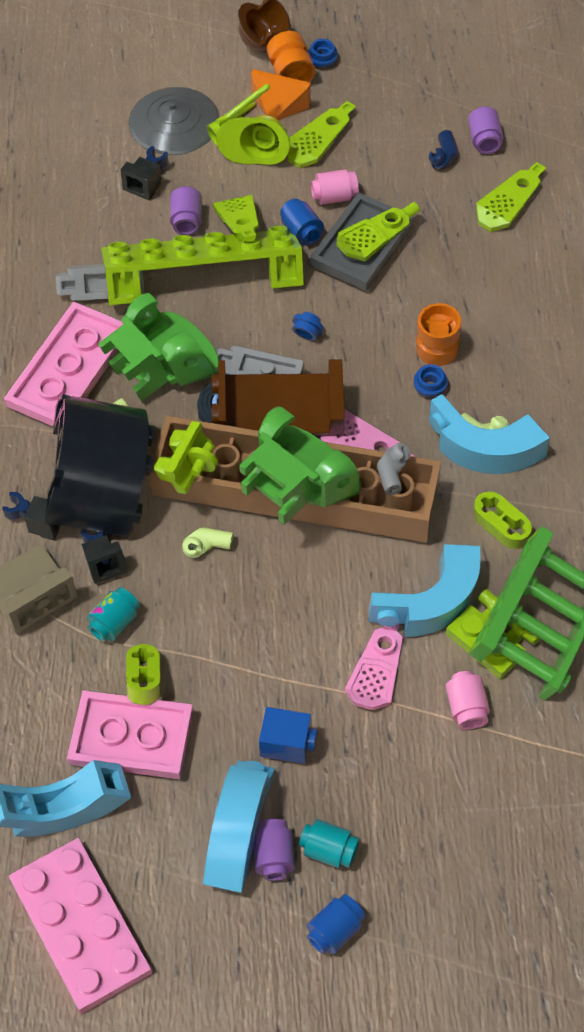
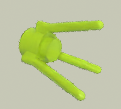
M265 84L228 113L207 125L208 134L217 147V132L222 124L230 119L239 118L255 106L254 101L270 89L269 84Z

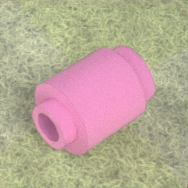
M347 169L317 173L315 180L311 181L313 200L318 199L320 205L351 201V197H355L359 192L355 171L348 172Z
M472 671L455 673L451 680L446 683L453 720L458 722L459 728L463 730L476 729L486 725L490 709L482 677L473 674Z

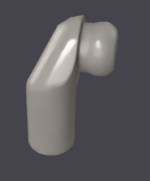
M396 443L393 447H390L377 464V470L386 495H395L402 490L398 473L406 465L407 459L411 455L409 447L403 443Z

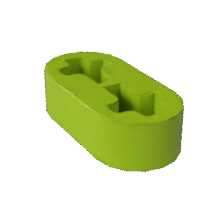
M483 492L477 496L473 510L474 519L504 546L510 549L523 548L531 536V521L496 492ZM485 506L486 508H491L492 506L496 507V511L494 513L493 511L489 510L485 513L483 511V507ZM509 528L513 530L521 528V535L517 532L512 535L509 534Z
M148 644L135 645L126 654L127 697L135 704H151L160 697V654L154 646ZM139 662H147V666H139ZM140 682H147V687H140Z

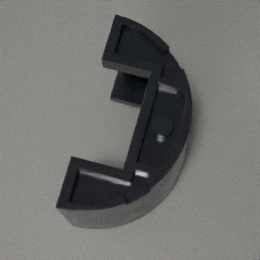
M61 394L55 406L53 434L58 435L54 475L47 491L44 523L128 537L132 525L139 524L141 520L142 503H139L144 476H149L152 468L153 456L147 455V450L153 442L154 426L149 425L145 409Z

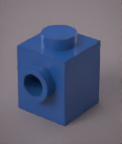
M266 707L259 738L260 757L305 764L307 751L314 752L318 733V729L312 728L311 714Z

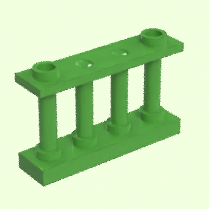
M541 526L527 540L469 655L480 662L491 653L495 655L501 653L546 681L538 696L545 701L555 692L562 693L570 681L571 674L567 671L584 639V604L580 608L537 582V577L533 573L537 565L539 567L545 565L584 589V572L551 553L552 548L548 547V544L554 533ZM530 594L575 621L568 637L563 636L522 611L523 606L518 604L522 595L527 596ZM515 623L558 649L560 653L553 667L506 640L507 635L503 632L507 624L512 625Z

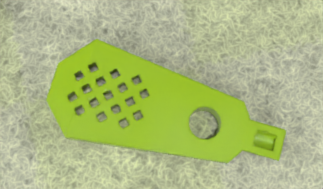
M346 101L339 108H330L289 137L288 162L298 168L318 163L332 146L336 137L350 122L348 114L356 106Z
M535 162L528 170H519L476 203L478 225L489 232L510 227L525 207V203L540 185L541 181L538 176L546 167ZM518 185H525V186H527V187L522 188V187H519Z
M252 195L212 203L214 211L229 226L233 233L242 235L247 242L255 240L256 233L254 230L259 225Z
M412 202L403 209L393 207L370 219H364L338 232L337 247L347 257L366 262L410 225L409 218L420 212V208L415 202ZM393 218L396 219V221L389 222L387 221V219Z

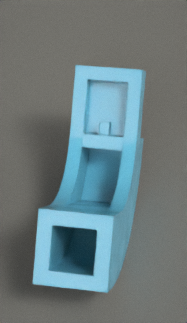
M442 394L431 400L429 423L433 430L440 434L439 450L451 461L466 469L487 474L512 473L528 468L547 457L550 437L529 414L504 428L483 429L467 422Z
M444 544L439 561L440 580L435 586L425 592L418 594L372 592L368 608V622H376L383 626H394L398 623L405 624V637L431 634L450 625L466 609L471 600L480 571V546Z
M93 760L74 775L62 781L39 787L0 784V827L13 828L15 837L42 836L78 827L107 815L131 798L121 764Z
M237 761L236 765L230 766L212 825L203 885L242 892L250 873L259 817L273 783L275 768L264 766L257 761Z

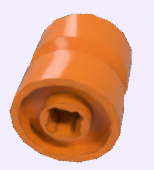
M284 31L275 35L269 41L267 54L276 75L305 82L313 80L316 68L310 54L307 52V46L301 34L296 31Z
M435 303L423 308L419 313L416 351L423 362L442 366L449 364L457 357L462 320L460 313L454 307L448 304Z

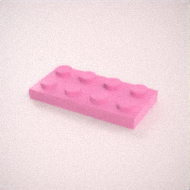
M73 301L4 397L6 407L53 427L55 406L60 395L65 394L87 398L110 365L109 361L119 352L114 348L107 354H104L99 348L98 343L123 325L122 321Z
M79 838L8 875L81 1015L152 975L150 966Z

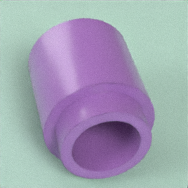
M479 107L472 111L468 117V124L473 146L482 154L496 152L500 149L503 141L498 112L491 107Z
M189 186L177 188L170 195V223L178 234H194L202 223V195L198 190Z
M267 819L260 821L257 825L254 840L255 872L263 875V878L268 881L283 880L287 877L288 873L294 870L292 831L288 829L287 822L281 819Z

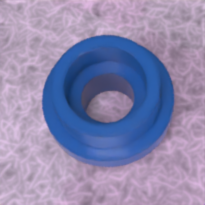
M328 39L315 40L308 50L314 65L317 67L330 66L336 62L338 57L336 47Z
M310 312L295 314L292 319L294 323L292 331L307 340L315 341L318 335L323 334L325 329L320 323L321 319Z
M433 364L424 365L416 372L414 388L419 394L426 397H435L446 390L447 376L439 366Z

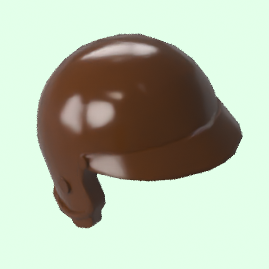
M263 0L260 5L244 3L238 11L240 37L251 50L267 53V45L275 35L280 32L290 31L289 15L284 6L277 0Z

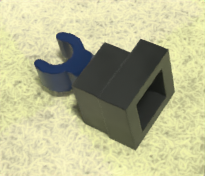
M154 146L148 148L146 159L139 157L134 164L126 162L120 169L122 190L147 200L152 198L161 185L160 169L165 168L169 163L168 152L165 151L162 156L155 157Z
M10 492L11 502L18 505L15 508L3 506L4 516L10 520L24 518L29 533L54 541L61 525L44 523L46 499L34 496L30 503L20 493Z
M85 529L81 530L84 542L81 545L94 584L128 572L123 551L118 541L110 543L107 533L98 532L95 535H88Z

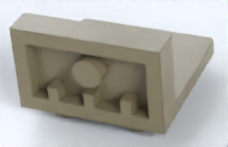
M37 544L0 566V612L15 634L78 597L73 577L65 566L59 569L41 544Z

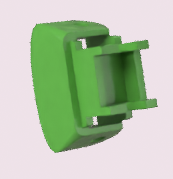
M148 292L138 296L131 302L126 314L121 319L123 325L98 343L99 348L104 354H107L114 348L119 351L109 361V364L117 375L123 372L128 381L134 377L139 381L132 389L141 402L167 382L171 385L178 383L182 387L211 378L212 374H218L219 360L212 344L195 325L176 313L168 311L160 313L156 306L159 304L158 301Z
M277 406L266 414L258 432L259 448L239 465L240 472L246 476L251 472L241 482L242 492L248 496L256 488L281 508L278 511V520L283 525L308 502L313 506L318 504L324 508L359 495L361 482L358 470L351 459L338 449L334 450L311 433L289 425L295 419V416L283 407Z

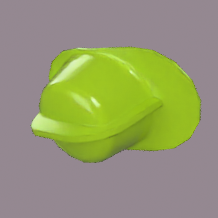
M258 115L255 118H233L223 123L217 132L216 142L219 151L225 158L235 163L273 165L283 161L289 153L290 141L287 129L282 126L280 121L269 115Z

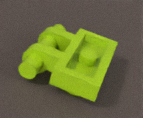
M485 589L478 598L487 607L483 613L470 605L446 628V635L468 654L498 598L488 589ZM515 623L512 625L508 624L512 629L507 634L503 632L507 635L506 640L524 651L526 649L518 644L523 638L532 645L537 644L540 638ZM491 653L482 662L478 661L500 680L517 665V663L501 653L497 655Z

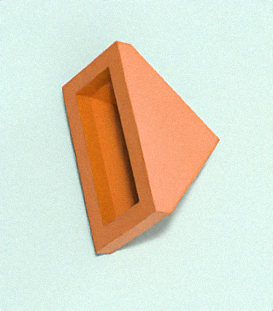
M256 69L252 70V94L265 84L270 85V89L256 99L265 115L280 120L310 108V82Z

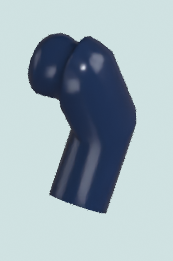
M444 130L439 133L438 139L441 148H435V154L432 151L429 153V161L432 167L436 169L447 168L458 156L454 135L450 130Z

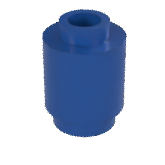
M291 199L282 206L280 211L281 221L288 228V231L296 236L300 245L315 243L320 238L324 224L305 201Z
M343 894L339 899L333 898L307 923L306 926L309 931L307 939L318 952L324 954L327 951L335 954L362 927L361 922L366 918V915L359 904L350 896Z

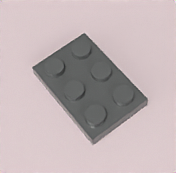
M358 192L310 256V266L367 291L414 225V216L409 218L410 225L366 262L347 257L337 247L338 232L364 219H370L393 208ZM390 218L387 221L395 222L396 219Z

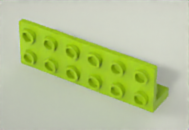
M281 225L269 227L268 231H255L256 238L252 242L245 241L242 235H224L222 232H210L205 234V237L200 238L179 235L173 237L170 241L148 238L141 240L140 244L130 245L121 241L108 244V247L101 248L106 275L109 305L129 304L140 296L139 271L260 258H268L269 280L272 289L304 285L302 247L296 236L291 234L286 226Z

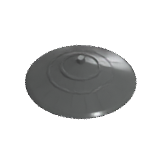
M168 87L151 92L136 103L129 116V130L134 140L147 150L154 146L155 153L163 154L167 151L168 155H181L195 151L211 140L207 131V125L219 118V112L214 102L197 90L185 87Z

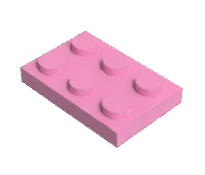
M82 690L67 755L68 764L85 767L93 760L119 763L122 766L123 772L180 780L194 712L193 704L156 700L151 704L139 705L131 702L127 696Z

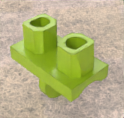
M191 421L187 430L175 429L169 443L174 452L173 456L159 457L154 466V470L159 478L171 482L177 493L187 494L195 478L199 477L202 471L212 472L218 464L217 458L212 454L215 446L203 433L201 422Z

